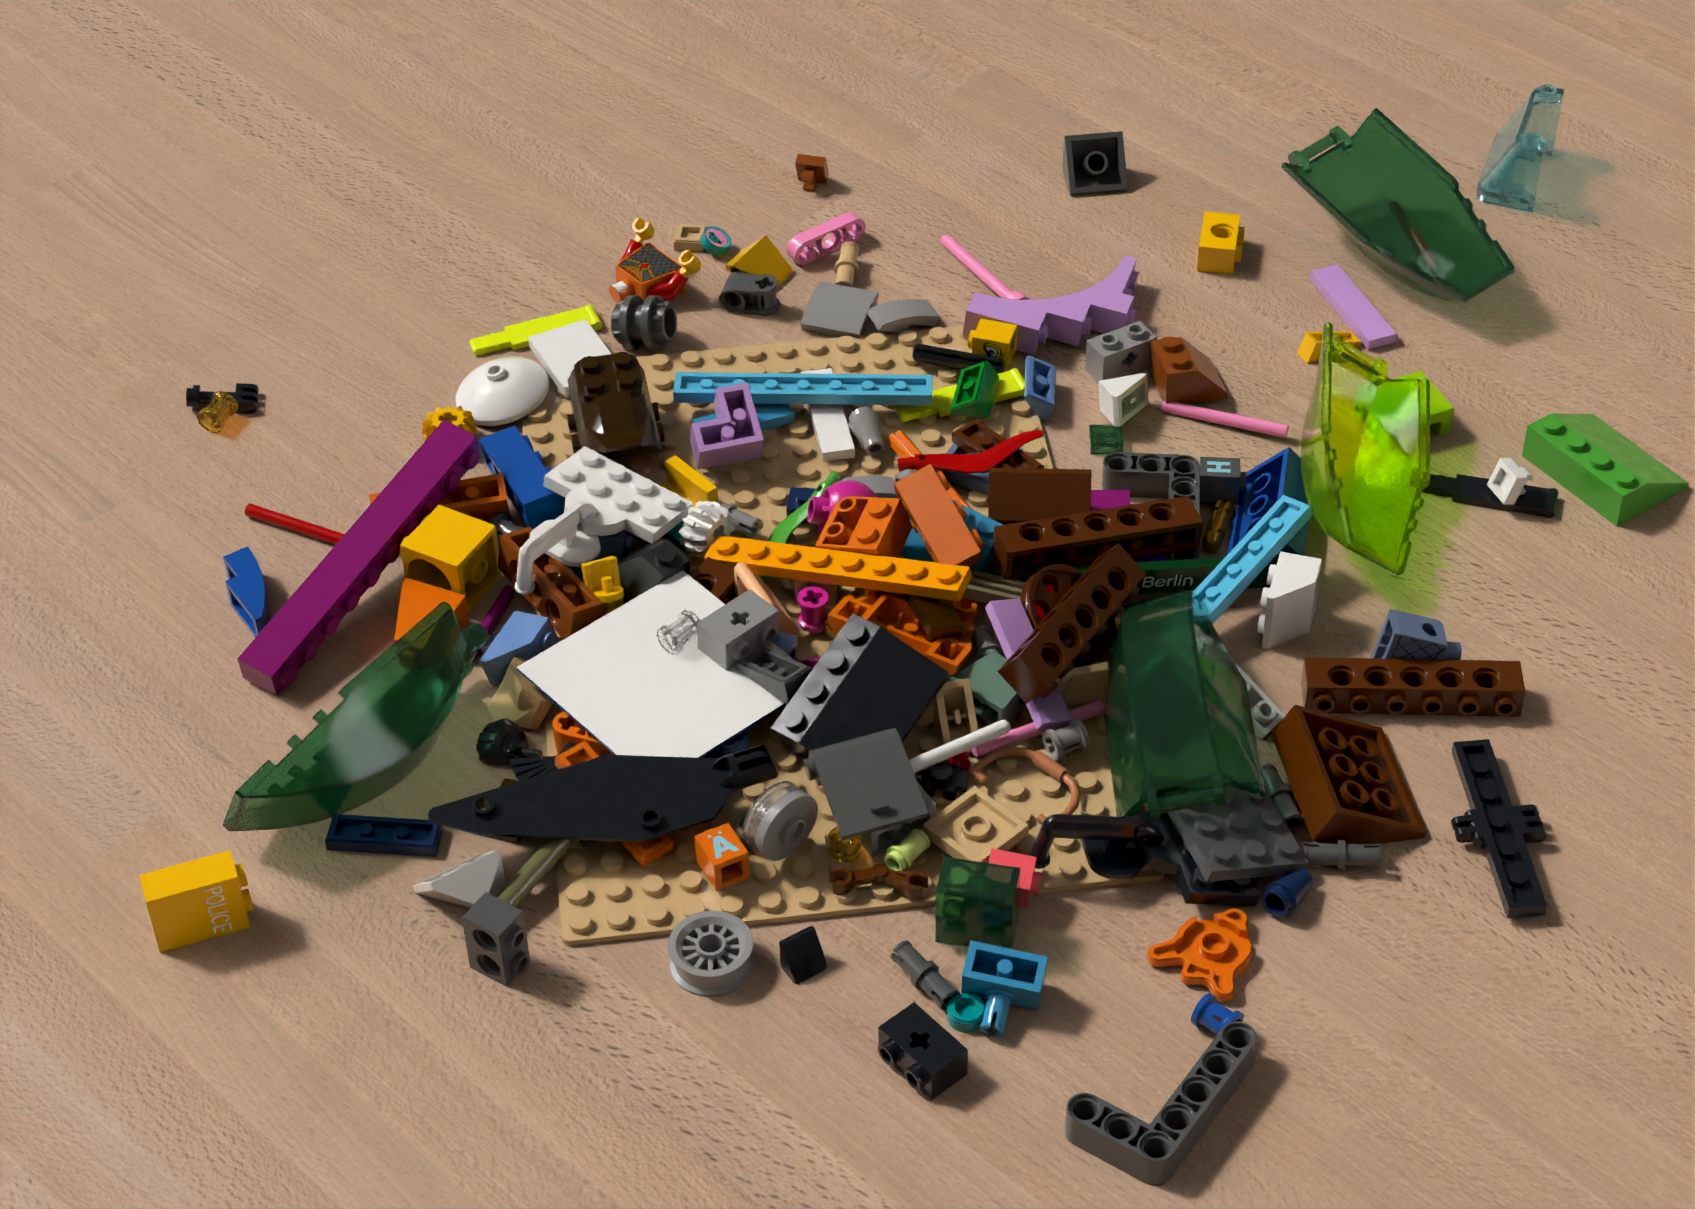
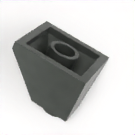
M669 540L656 541L653 544L647 542L617 560L620 583L624 589V604L682 570L690 575V559Z

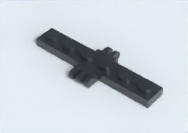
M1489 739L1453 742L1452 755L1471 809L1466 811L1464 816H1457L1451 820L1456 840L1460 843L1473 842L1475 847L1484 848L1507 918L1545 915L1547 903L1526 843L1542 842L1547 838L1537 806L1532 804L1512 806Z

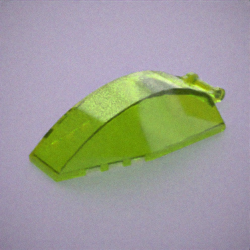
M1328 322L1323 327L1318 372L1306 413L1301 439V472L1308 504L1311 506L1314 518L1331 538L1345 548L1399 576L1405 571L1412 543L1408 541L1410 533L1417 528L1418 521L1414 519L1416 511L1423 507L1422 490L1430 482V381L1427 378L1422 380L1417 378H1388V364L1385 360L1379 357L1374 359L1344 342L1343 336L1335 332L1333 333V325Z

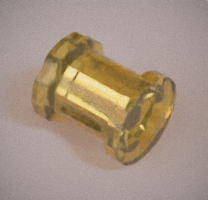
M223 391L215 392L211 396V403L206 408H202L197 415V421L200 426L211 433H219L225 425L224 421L228 417L233 416L238 410L236 400L230 394Z

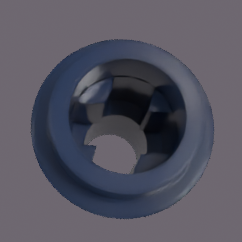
M1298 869L1287 876L1269 883L1262 895V904L1266 911L1278 918L1294 914L1309 890L1313 887L1314 881L1311 874L1304 869Z

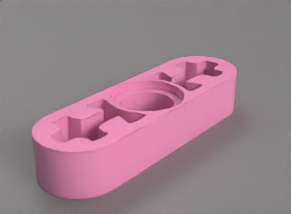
M852 212L840 215L794 236L787 245V254L800 265L808 264L840 249L844 242L858 241L865 232V222ZM828 233H831V236L827 240V242L822 244L823 238Z

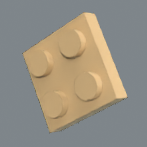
M974 786L922 825V831L928 836L930 841L977 875L988 866L991 848L1004 851L1010 850L1029 835V825Z

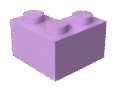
M748 382L716 388L714 410L717 419L692 423L690 444L698 470L760 458L762 455L764 439Z

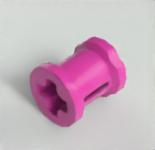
M806 587L797 596L798 605L801 607V615L798 618L799 627L804 631L818 633L826 629L825 625L827 623L825 621L828 618L826 606L829 602V596L820 587Z

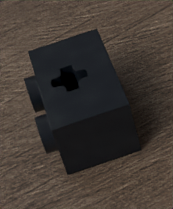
M915 1002L878 1027V1052L882 1060L889 1066L894 1065L905 1075L907 1082L912 1088L921 1090L931 1100L968 1075V1049Z

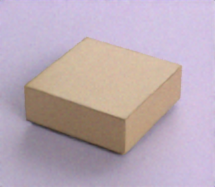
M678 224L673 242L674 250L704 252L700 237L707 226Z

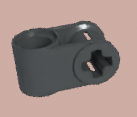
M733 272L728 276L719 295L720 305L731 312L753 313L762 316L773 315L780 309V301L776 297L778 281L771 275Z

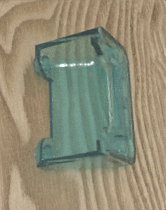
M1542 85L1534 89L1495 135L1478 182L1476 196L1480 201L1487 204L1533 212L1543 153L1546 151V155L1552 156L1564 89L1556 88L1552 85Z

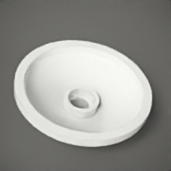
M522 357L494 359L475 368L466 376L457 390L456 405L457 407L462 406L464 411H471L474 422L477 425L497 426L507 424L528 415L542 403L548 393L549 379L544 368L533 360Z

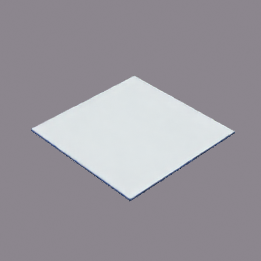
M683 570L516 667L517 671L614 755L702 758L787 705L740 671L738 664L725 670L698 649L697 622L725 604ZM773 642L763 646L767 649L784 655L790 659H793L783 650H781L778 646H776Z

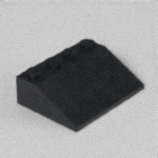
M852 613L774 722L771 730L785 749L804 759L809 758V750L891 728L897 729L903 744L950 674L882 627Z

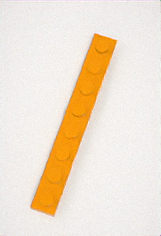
M722 535L716 536L704 556V561L707 557H710L732 567H735L740 562H745L757 575L953 601L961 600L972 578L970 567Z

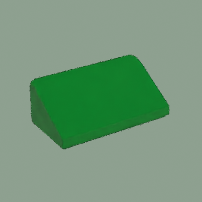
M984 361L961 370L950 408L952 415L988 418L990 416L999 383V375L989 361Z

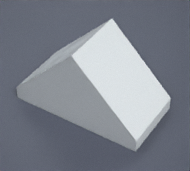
M1140 373L1098 381L1100 411L1113 426L1120 427L1149 404L1147 374Z

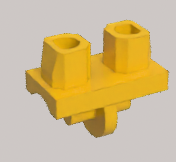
M610 556L581 564L584 584L603 603L602 617L624 605V589L621 587L616 557Z

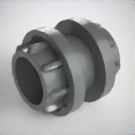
M637 295L627 296L621 304H616L612 311V334L619 344H623L628 350H638L642 341L649 350H661L667 342H672L676 335V311L669 301H665L659 295H650L645 301Z

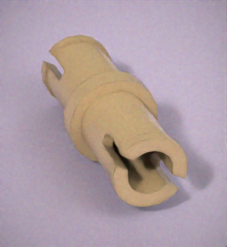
M844 242L841 245L839 260L836 261L834 267L836 274L834 284L853 287L854 278L859 270V265L857 264L859 246L856 243Z

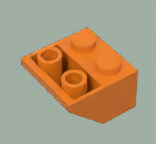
M849 496L842 498L835 504L815 547L899 558L913 526L901 499ZM857 503H859L860 505H862V506L864 507V510H863L862 513H861L860 508H859V506H858Z

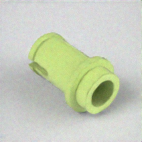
M913 829L897 846L892 845L887 849L884 858L886 866L897 872L909 871L912 867V862L929 848L930 840L928 836L920 829Z

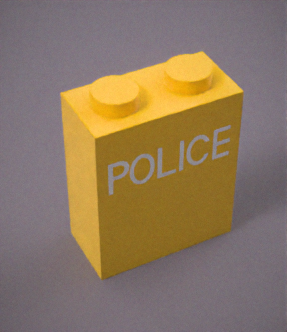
M231 850L139 875L159 952L250 928L247 912L253 911L254 907L249 889L241 890V887L247 886L248 882L243 864H234Z

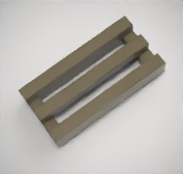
M970 570L972 578L962 596L965 599L987 604L990 601L1018 599L1021 598V592L1026 582L1010 578L1004 579L1001 576Z

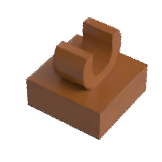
M797 154L795 165L798 180L804 182L803 190L815 191L817 183L827 184L829 171L826 157Z

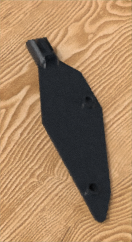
M765 744L731 753L721 758L604 755L434 807L429 811L428 818L434 824L479 836L645 842L714 820L734 791L775 779L778 773Z

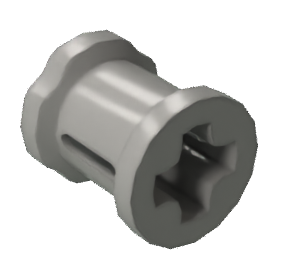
M1076 719L1069 726L1055 731L1053 729L1044 730L1043 743L1050 758L1058 761L1062 759L1063 754L1077 749L1084 751L1090 748V737L1084 723L1080 719Z

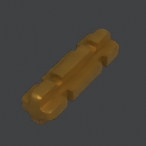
M1221 499L1216 502L1215 511L1212 512L1206 528L1207 531L1202 538V548L1205 551L1210 550L1214 553L1220 549L1221 541L1224 538L1229 520L1233 514L1234 505L1231 501L1225 502Z

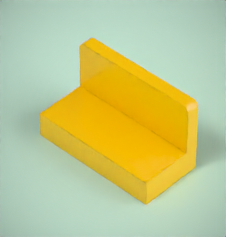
M676 455L665 461L667 481L660 484V486L693 502V507L696 506L698 501H715L718 503V488Z

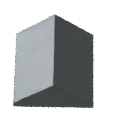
M1123 131L1064 136L1063 174L1069 195L1128 190Z

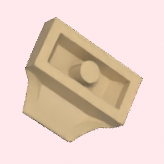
M513 657L498 690L486 708L494 721L507 718L513 720L520 727L538 730L553 702L517 671L516 667L526 662V658Z

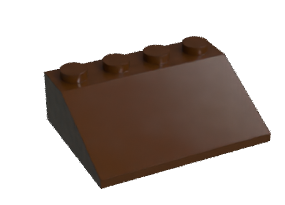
M1294 705L1272 732L1271 736L1312 841L1318 843H1337V840H1345L1346 844H1381L1421 839L1427 834L1382 727Z

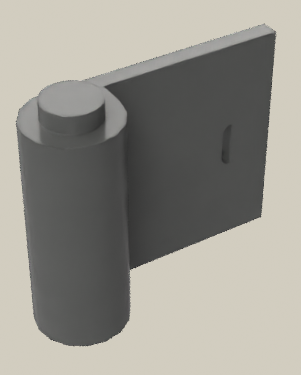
M896 728L809 750V758L804 759L805 771L809 781L815 780L818 786H823L842 840L929 817V812Z

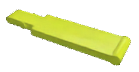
M589 304L585 307L506 326L504 331L473 338L469 341V344L476 356L495 351L498 352L510 347L514 351L529 347L528 337L584 319L587 320L595 331L602 329L603 324L593 305Z
M1017 368L998 373L999 383L993 403L1024 396L1025 379ZM957 384L933 390L932 405H895L894 409L902 422L921 417L925 418L937 413L940 417L950 415V408Z

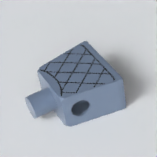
M1390 609L1371 658L1460 660L1462 646L1460 642L1447 641L1443 623L1439 620Z

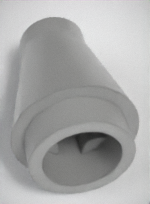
M867 406L855 409L849 416V429L865 448L868 455L881 453L885 445L882 440L879 414Z

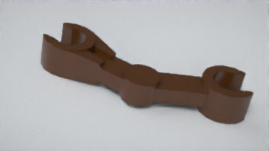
M876 864L872 868L851 871L846 867H835L829 871L830 883L833 882V894L835 895L848 894L853 886L885 883L894 886L895 889L905 896L918 900L923 898L922 887L928 888V876L921 871L897 872L887 869L883 864Z

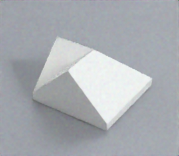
M499 850L477 854L412 887L416 894L471 908L485 892L496 897L505 887L502 857Z

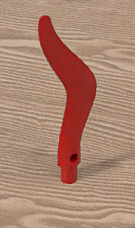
M1042 430L1024 432L977 454H914V457L898 458L899 472L905 469L918 471L931 464L933 469L963 473L985 472L1004 461L1023 445L1043 437L1044 432Z

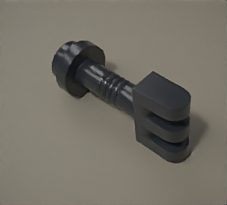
M236 383L235 392L214 393L213 391H201L200 385H193V388H187L186 405L187 407H193V410H200L201 404H232L235 406V413L251 414L257 411L259 388L255 384Z

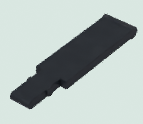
M1417 472L1412 486L1414 491L1450 496L1454 502L1540 515L1546 518L1554 517L1558 499V490L1555 488L1548 489L1524 485L1525 494L1519 495L1514 505H1504L1487 486L1489 479L1457 474L1456 478Z

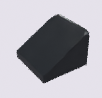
M809 926L779 942L780 966L793 983L799 984L827 969L826 959L813 926Z

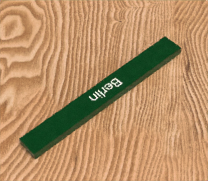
M1276 555L1246 589L1268 588L1271 586L1267 585L1270 564L1277 565L1279 555ZM1224 558L1136 562L1146 573L1137 584L1140 588L1137 594L1193 592ZM1091 564L1069 566L1074 567L1084 573L1091 566ZM1035 567L1034 574L1044 567ZM1043 579V583L1052 585L1048 580Z

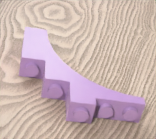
M1125 255L1117 269L1106 279L1088 289L1066 296L1049 299L1020 300L974 293L966 310L962 335L969 337L970 331L976 330L981 318L1017 325V350L1034 355L1039 343L1045 344L1047 338L1079 346L1083 335L1089 336L1090 330L1105 334L1132 324L1137 310L1132 309L1134 296H1131L1132 289H1135L1139 277V272L1134 271L1137 258Z

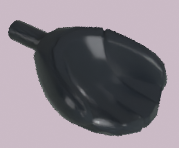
M507 718L488 723L483 732L479 734L476 744L479 760L487 764H511L510 759L525 757L542 758L543 756L541 750L528 748L529 745L524 731L513 720Z

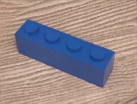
M514 425L478 439L486 467L492 475L503 473L506 496L527 527L530 526L532 529H535L544 521L555 520L564 513L565 497L543 486L544 475L552 469L550 467L545 468L539 451L534 452L527 435L522 436Z

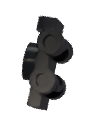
M937 763L916 772L915 778L931 798L935 796L936 789H944L943 798L953 801L957 798L958 791L966 792L969 771H964L958 764Z

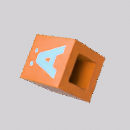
M729 823L708 829L694 836L696 862L715 891L750 878L748 851Z

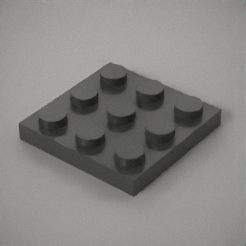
M1261 781L1169 788L1164 790L1160 798L1206 882L1287 875L1298 869L1306 870L1309 861Z

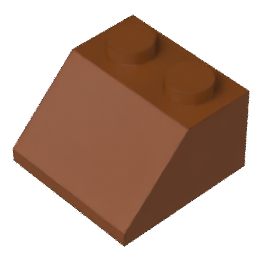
M1164 337L1160 340L1150 341L1149 373L1163 401L1165 400L1166 403L1179 402L1191 404L1228 399V392L1211 359L1182 337Z

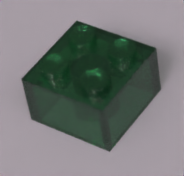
M944 857L936 888L935 942L969 947L971 940L1012 949L1019 921L1021 868Z

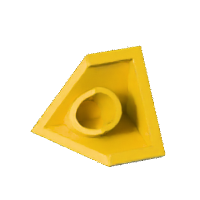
M767 235L741 250L725 265L726 270L729 272L734 268H738L742 273L774 276L778 281V286L792 274L791 266Z

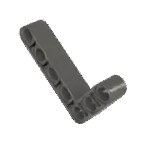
M1113 452L1104 457L1102 470L1103 490H1130V497L1173 499L1188 496L1200 515V465L1196 458L1179 454ZM1200 544L1199 548L1167 553V559H1200Z
M1243 1022L1226 1024L1150 1124L1093 1094L1079 1093L1073 1095L1068 1100L1066 1106L1065 1135L1068 1141L1143 1183L1152 1186L1165 1184L1170 1180L1252 1069L1257 1041L1255 1030Z

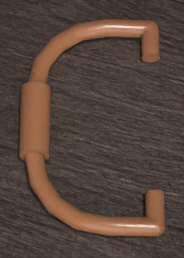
M1013 746L1000 748L984 756L968 770L972 778L981 784H985L988 777L980 771L991 762L1011 755L1026 757L1032 760L1034 765L1058 781H1064L1069 786L1071 800L1069 805L1060 814L1072 815L1079 806L1081 793L1077 782L1069 775V770L1041 751L1034 752L1028 748ZM1040 814L1036 821L1042 825L1047 817Z

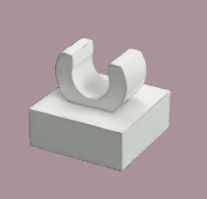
M1500 458L1487 486L1504 505H1514L1518 496L1525 494L1526 490L1523 487L1527 480H1532L1533 476L1526 468L1518 467L1511 458Z

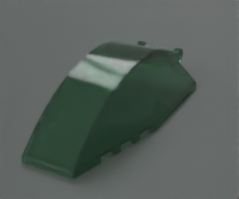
M1377 108L1372 110V113L1365 119L1353 136L1350 137L1342 128L1335 126L1329 130V134L1300 152L1295 150L1288 155L1290 164L1285 162L1281 165V168L1325 211L1360 252L1386 273L1421 293L1444 300L1467 302L1514 272V265L1498 241H1493L1487 233V225L1484 220H1479L1473 212V204L1470 199H1465L1459 191V183L1456 178ZM1336 145L1331 149L1327 150L1326 152L1322 153L1321 155L1317 156L1316 158L1312 159L1311 161H1309V159L1315 157L1316 155L1320 154L1321 152L1325 151L1331 146Z
M1189 590L1125 604L1119 621L1104 708L1117 817H1131L1146 802H1148L1152 820L1162 818L1161 814L1212 803H1216L1217 807L1227 805L1224 786H1232L1253 794L1260 793L1261 797L1266 796L1246 682L1195 591Z
M446 602L440 603L338 692L344 700L331 713L327 715L320 709L312 717L318 725L303 740L294 734L286 742L292 750L277 765H274L270 760L266 761L235 791L223 826L228 831L273 830L315 823L332 818L334 814H343L358 808L400 783L421 764L435 745L460 693L463 679L470 675L474 667L473 658L477 650L485 644L488 638L487 629L480 624H472L462 632L451 605Z

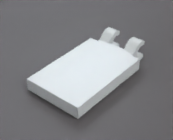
M586 319L528 337L529 348L565 398L570 397L568 378L577 361L587 356L611 354Z

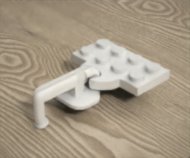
M584 446L544 475L543 486L565 497L564 513L555 520H546L533 529L530 533V538L520 548L515 590L521 595H527L534 591L535 582L532 580L534 560L544 553L565 565L579 567L582 563L589 562L600 554L601 546L598 536L613 535L627 530L653 544L683 521L682 518L688 516V508L693 507V502Z

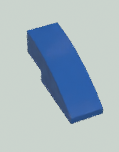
M247 546L223 556L228 580L225 582L231 607L256 638L270 621V610L262 572L255 556Z

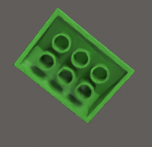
M1551 413L1527 426L1522 456L1616 527L1688 488L1689 483L1594 414Z

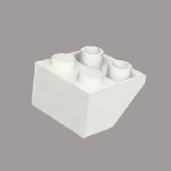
M1280 551L1277 565L1270 564L1267 585L1271 586L1270 588H1263L1260 608H1264L1266 612L1260 614L1257 633L1263 634V649L1269 650L1310 632L1316 610L1322 559Z

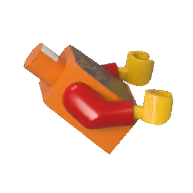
M641 217L636 218L632 228L637 235L634 240H630L624 255L615 267L617 283L609 287L610 295L617 303L623 301L627 296L635 295L640 296L643 301L650 295H659L665 301H671L676 296L686 292V282L689 279L688 274L700 271L701 262L690 250L682 252L679 256V263H677L648 242L643 245L644 240H649L654 236L655 230L649 221L645 225V221Z

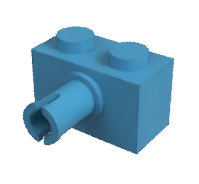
M970 940L962 974L961 993H972L987 1000L983 1020L979 1028L981 1032L990 1035L992 1023L996 1020L994 1036H1004L1010 1005L1039 1010L1047 972V956Z

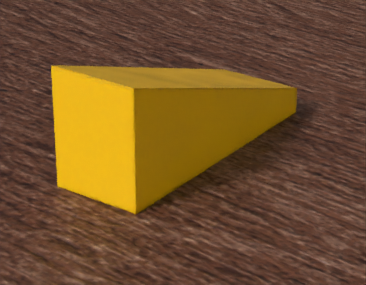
M1352 331L1306 332L1297 354L1309 364L1361 346L1362 341Z

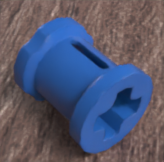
M1208 993L1200 999L1193 1010L1191 1023L1197 1027L1202 1025L1218 1035L1226 1024L1243 1022L1244 1014L1238 1010L1232 1012L1218 1003L1216 996ZM1214 1015L1218 1016L1219 1018L1222 1019V1021H1221V1022L1217 1021L1216 1019L1213 1018V1016H1214Z

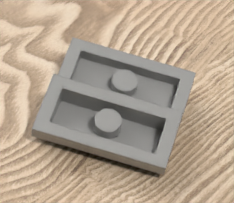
M819 282L803 314L800 323L801 328L805 331L837 337H860L864 333L867 320L871 321L867 312L869 308L876 306L879 292Z

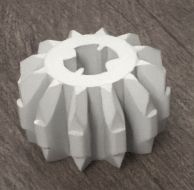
M698 501L695 507L688 508V516L682 518L684 524L678 531L682 535L680 544L687 551L691 552L692 555L704 558L717 535L730 536L731 532L735 530V526L731 524L734 516L722 504L715 501Z

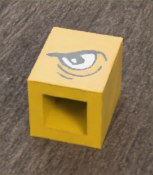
M981 318L976 330L970 331L968 348L972 349L974 354L1002 358L1005 362V368L1008 369L1017 350V325Z

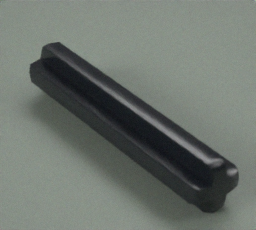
M916 344L912 354L915 362L958 370L984 361H989L997 374L1004 372L1005 362L1002 358L924 344Z

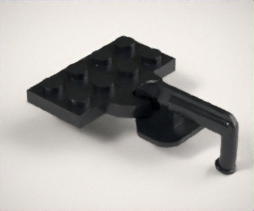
M1151 783L1146 794L1152 811H1147L1138 818L1070 814L1051 815L1043 821L1032 851L1029 856L1037 857L1035 868L1042 869L1047 867L1051 861L1049 850L1055 838L1080 839L1090 868L1096 874L1105 878L1132 879L1147 865L1161 873L1176 875L1185 904L1256 906L1260 898L1254 878L1206 882L1160 800L1165 789L1203 785Z

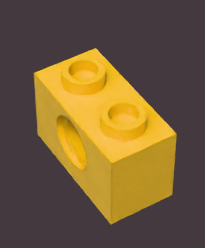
M1204 211L1197 271L1233 275L1235 263H1241L1245 227L1239 226L1240 214Z

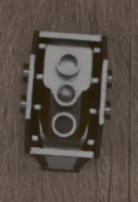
M618 352L609 355L587 356L577 361L568 378L572 414H567L570 434L576 433L571 435L573 453L575 454L585 446L608 459L648 453L660 456L663 452L661 442H665L662 422L656 423L660 421L658 403H651L645 373L639 365L637 358L627 352Z

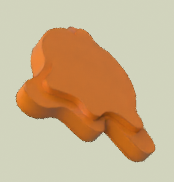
M1232 908L1223 913H1214L1213 919L1197 921V915L1187 920L1179 928L1174 938L1163 943L1154 944L1148 948L1147 960L1152 966L1167 967L1179 965L1183 967L1181 970V981L1184 984L1206 986L1211 994L1216 996L1218 1001L1227 1002L1233 999L1234 980L1250 964L1253 946L1248 939L1247 915L1242 910Z

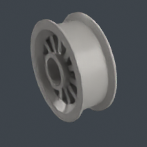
M722 911L699 912L680 921L674 927L668 939L670 972L675 982L684 990L705 997L725 995L743 986L750 978L755 963L752 951L753 936L749 927L740 918Z

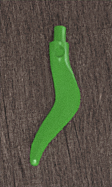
M832 471L824 482H820L811 497H820L827 487L842 481V476L836 471ZM810 498L777 525L769 537V542L787 544L788 538L793 531L807 519ZM762 575L761 579L768 584L772 577Z

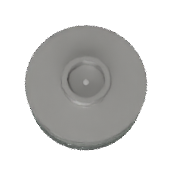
M782 781L772 785L757 798L750 808L743 825L744 840L771 861H778L788 857L804 843L811 833L818 815L817 802L790 781Z

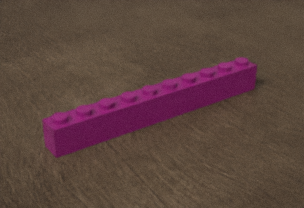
M446 420L439 424L237 658L244 679L275 696L284 687L291 685L299 669L306 661L308 662L314 658L318 647L327 636H332L335 633L343 617L357 607L360 597L369 587H373L378 582L380 574L388 564L396 561L400 554V544L403 539L409 536L421 524L424 517L428 516L441 504L449 492H454L465 473L477 465L480 452L476 435Z

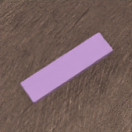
M1338 264L1310 272V281L1368 350L1396 342L1397 333Z
M1020 598L990 601L985 607L1007 660L1033 631ZM1058 687L1045 699L1037 696L1026 704L1037 730L1066 727L1072 721Z

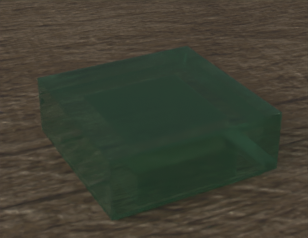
M1089 425L1090 454L1123 452L1122 425L1120 427L1113 425Z

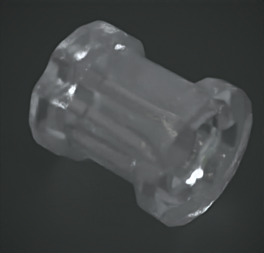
M683 610L678 614V619L669 626H661L657 630V638L664 650L669 654L678 655L686 643L692 639H697V622L700 621L699 617L692 611Z

